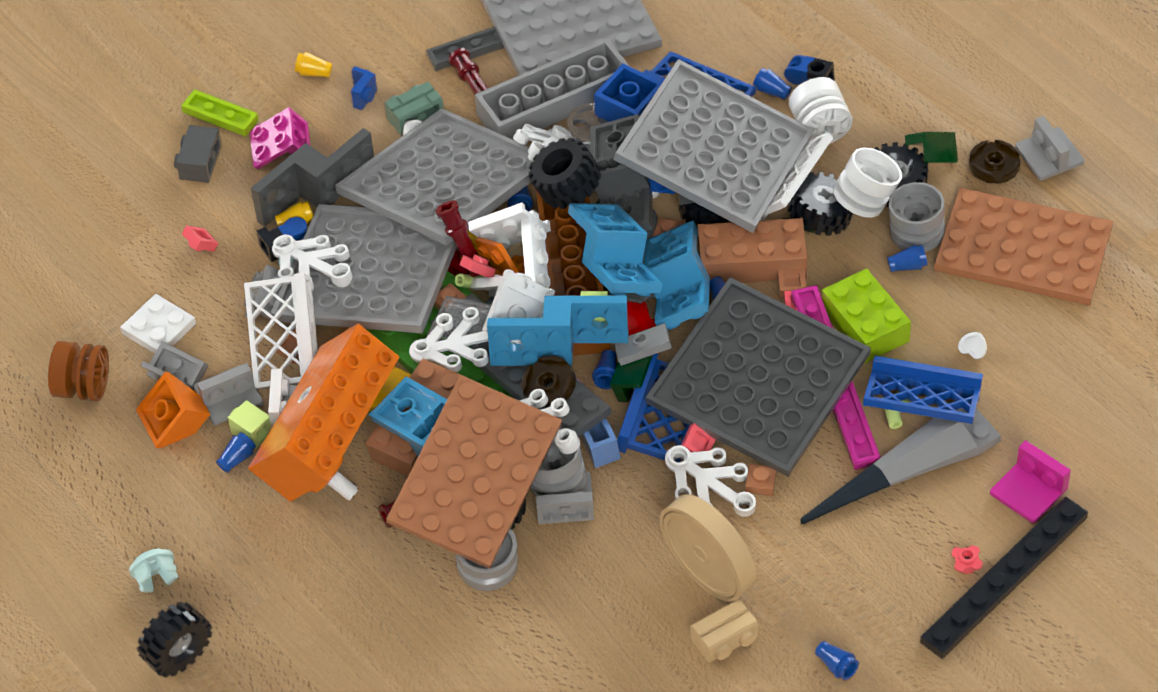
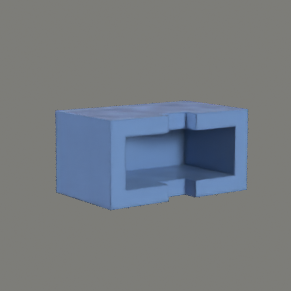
M606 418L581 436L595 468L621 459L617 439Z

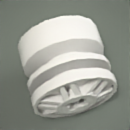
M819 77L810 79L800 84L789 97V108L795 120L814 130L809 140L829 132L833 136L829 143L831 144L841 139L852 126L853 117L838 85L830 78Z
M859 148L852 154L845 169L834 184L833 193L837 201L850 212L862 217H876L882 212L890 196L900 183L902 172L898 164L883 152L873 148Z

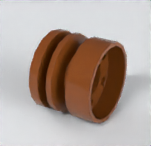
M57 341L49 361L48 387L50 394L53 397L73 398L77 392L80 400L89 398L91 401H100L104 395L109 374V355L106 346L85 344L80 349L77 342Z

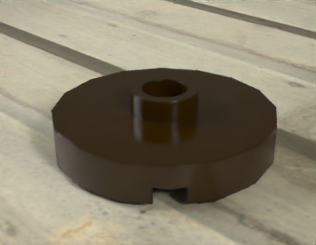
M988 140L982 141L975 145L970 152L969 168L973 175L984 182L995 184L1008 182L1020 170V154L1008 142L1002 140H995V142L989 143Z
M554 355L543 356L537 359L538 362L533 365L530 364L526 368L522 377L521 389L526 398H529L530 393L535 389L544 390L548 397V402L541 409L551 407V403L557 398H563L567 401L571 397L576 386V375L571 365L563 358Z

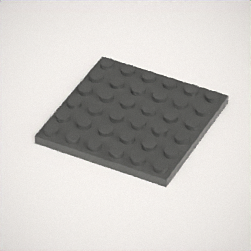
M730 277L709 306L708 312L699 320L646 396V403L689 426L695 423L712 438L789 477L870 355L871 348Z

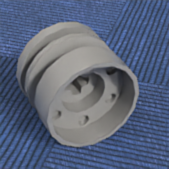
M913 182L902 185L890 196V236L893 243L900 249L905 250L916 244V246L923 245L926 252L937 247L943 240L945 233L944 198L937 188L926 183Z
M553 441L530 487L535 496L549 493H573L584 489L587 482V474L580 446L571 454H563L560 452L555 441Z

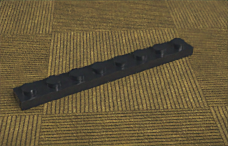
M1065 496L920 636V643L943 659L1087 519L1088 511Z

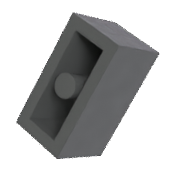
M189 125L186 135H183L181 138L180 153L176 154L174 158V167L178 169L180 180L210 182L222 146L218 128Z

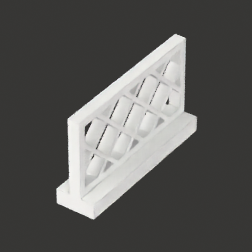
M829 132L806 143L760 221L765 220L768 214L787 206L833 139Z
M297 273L289 277L244 283L255 388H270V381L261 382L260 372L266 364L273 369H278L269 361L278 349L289 356L280 367L283 372L292 360L300 365L301 377L290 378L283 373L284 378L289 380V385L298 384L318 351L311 277L305 273ZM291 283L292 294L286 301L275 294L282 284ZM263 287L269 294L259 305L253 300L252 289ZM273 296L283 303L275 316L264 309ZM287 307L295 314V320L289 327L278 320ZM261 311L271 318V321L263 331L255 326V319ZM275 323H278L286 330L277 343L266 335ZM289 334L297 338L298 344L291 354L281 347ZM264 337L274 345L265 358L258 353L257 347ZM297 354H299V360L295 358Z

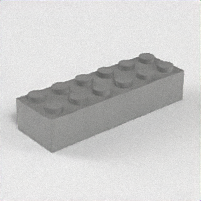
M605 38L475 94L477 116L487 129L514 140L513 136L517 129H522L524 124L543 129L594 107V94L622 63L627 66L629 65L608 38Z

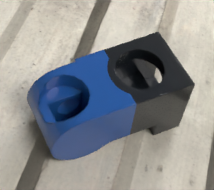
M795 55L786 67L784 76L790 83L800 85L810 79L819 77L830 78L835 81L834 64L827 60Z
M293 217L288 219L283 225L270 231L266 227L257 230L259 246L271 262L279 259L274 256L272 251L274 240L281 235H290L296 241L303 240L307 232L306 221L300 217Z

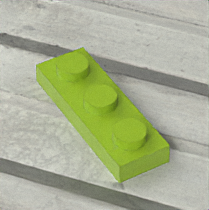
M195 89L181 105L182 113L245 137L259 121L258 113Z

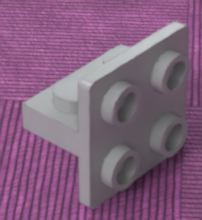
M1044 116L1034 120L1032 137L1015 144V148L1040 181L1084 164V158L1060 127L1053 129Z
M248 363L194 384V390L201 396L214 425L227 421L231 412L246 400L257 408L263 405V400L255 388L252 370Z

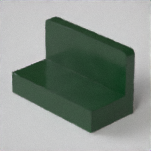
M920 132L905 135L906 146H923L925 163L958 162L955 132Z
M653 355L622 366L618 361L610 383L618 402H629L633 388L642 387Z

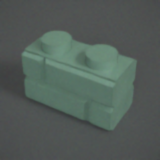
M429 82L415 85L409 91L399 96H392L384 103L387 120L400 135L403 134V127L406 121L419 120L423 122L441 108L444 109L442 97Z

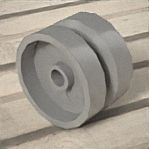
M510 528L490 569L456 554L458 574L462 580L472 588L483 591L500 589L508 584L515 576L518 567V549L515 533Z

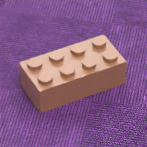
M803 218L763 220L759 222L753 233L733 222L698 224V252L710 276V280L714 277H721L726 283L731 277L741 283L778 280V270L804 269L805 279H807V252Z
M422 358L410 379L448 399L461 374ZM406 407L402 412H406L411 408ZM377 425L365 443L373 461L406 476H409L418 458L409 442L380 425Z

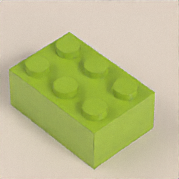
M867 268L822 289L821 298L830 322L838 332L871 348V353L864 364L873 360L875 356H881L910 342V319Z

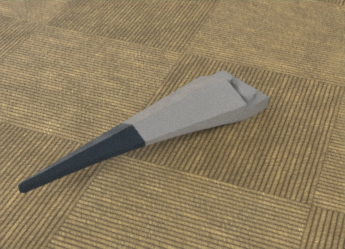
M963 408L956 410L959 412L968 413ZM977 408L973 424L933 418L804 515L800 520L801 524H806L858 499L910 478L978 456L1001 442V435Z

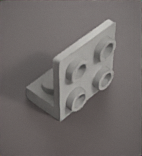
M586 472L587 482L582 491L565 494L549 493L536 496L538 524L594 520L591 473Z

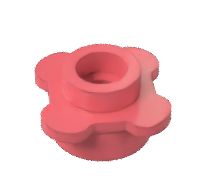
M974 545L963 549L959 547L954 548L952 556L955 558V569L965 574L981 569L983 562L979 560V548Z

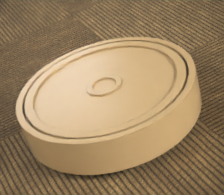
M686 494L680 496L661 512L659 519L660 528L670 552L685 573L706 592L719 600L733 602L754 586L757 579V571L747 545L733 525L711 504L699 497Z

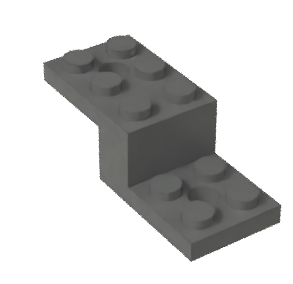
M637 114L592 126L590 129V153L601 169V179L598 180L599 185L595 188L600 204H618L645 231L651 230L652 191L649 179L613 160L616 151L640 115Z
M364 128L361 129L328 158L308 144L302 145L251 187L257 222L265 227L272 220H275L276 215L296 203L300 197L315 207H318L319 204H334L341 196L337 194L335 185L374 157L371 133Z

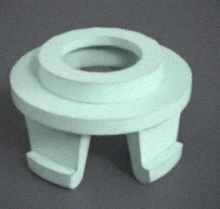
M152 549L142 553L129 568L130 575L136 579L140 586V591L144 593L154 591L151 576L159 573L167 585L172 584L178 578V574L175 572L177 568L173 563L174 555L172 551L166 549Z

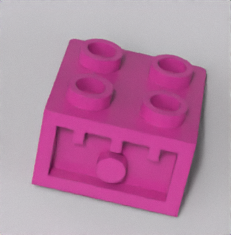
M288 107L250 131L253 167L260 169L286 152H289L291 155L305 143L310 146L308 122Z
M1025 440L1018 448L1017 463L990 489V495L1029 522L1036 523L1068 490L1071 470Z

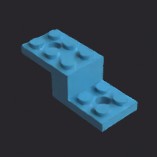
M569 204L568 214L587 233L582 263L611 294L624 296L626 293H636L640 296H650L651 293H661L663 283L642 263L648 233L618 204Z
M694 220L646 240L644 265L663 283L661 293H654L656 297V326L665 323L667 329H674L681 322L688 319H698L708 312L710 276L697 252L698 228Z
M545 296L543 318H488L487 332L490 366H529L538 362L537 359L551 355L563 358L572 366L574 343H628L627 296ZM597 317L605 318L606 321L599 322L594 319ZM512 340H520L522 343H521V344H514V343H511L510 341H512Z
M405 377L369 416L376 424L409 442L418 457L447 399L414 380ZM406 407L411 408L406 412H402Z

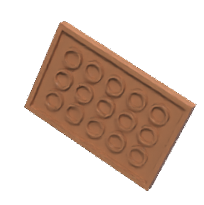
M960 188L934 264V271L1090 306L1112 231L1113 221Z
M460 375L386 522L490 569L562 425V419Z

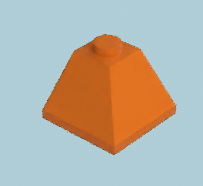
M164 372L136 408L156 448L165 447L196 434L210 416L201 396L169 372Z

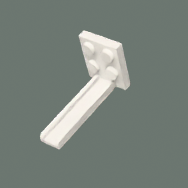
M519 203L468 222L469 232L477 237L501 243L505 249L509 248L510 245L522 242L525 275L531 277V280L537 282V284L549 289L551 282L547 270L549 259L546 252L545 239L546 233L551 231L550 221L540 220L538 213L535 211L528 212L525 210V204Z
M510 269L505 270L503 276L495 274L494 277L483 276V278H474L470 285V288L474 290L489 291L488 296L494 297L482 329L487 332L488 318H543L544 297L554 296L555 290L541 286L531 280V277L522 273H514ZM512 340V341H510L511 343H514V344H521V343H522L520 340Z

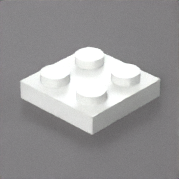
M155 294L120 328L123 335L155 354L161 341L174 346L196 325V320L194 316Z

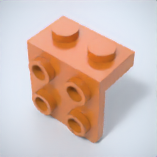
M480 237L474 240L478 247L476 249L478 255L489 260L488 265L496 269V275L503 276L504 271L508 269L514 271V273L525 274L523 256L515 255L510 258L501 243Z

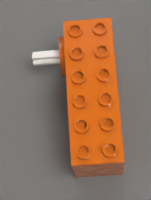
M359 323L321 345L248 469L290 502L309 491L316 493L327 484L348 501L351 500L353 495L357 493L358 487L341 475L338 469L342 464L346 449L398 361L399 356Z

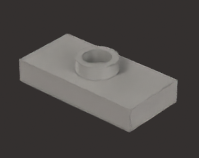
M664 323L628 336V343H615L618 361L622 366L671 349L672 345L668 329Z

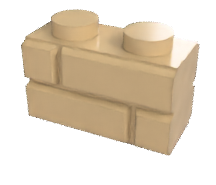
M738 599L690 625L691 640L697 649L701 651V654L708 663L716 659L723 660L741 645L747 647L755 641L758 636V622L752 613L748 611L741 599Z

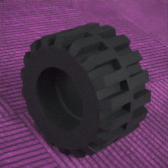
M562 138L558 142L553 141L546 148L543 147L540 150L541 152L533 158L534 162L530 164V171L528 172L530 181L547 205L550 204L553 208L559 206L560 209H565L570 203H582L587 196H591L594 193L593 189L599 185L598 180L601 179L600 166L586 145L580 140L575 141L574 138L565 140V138Z

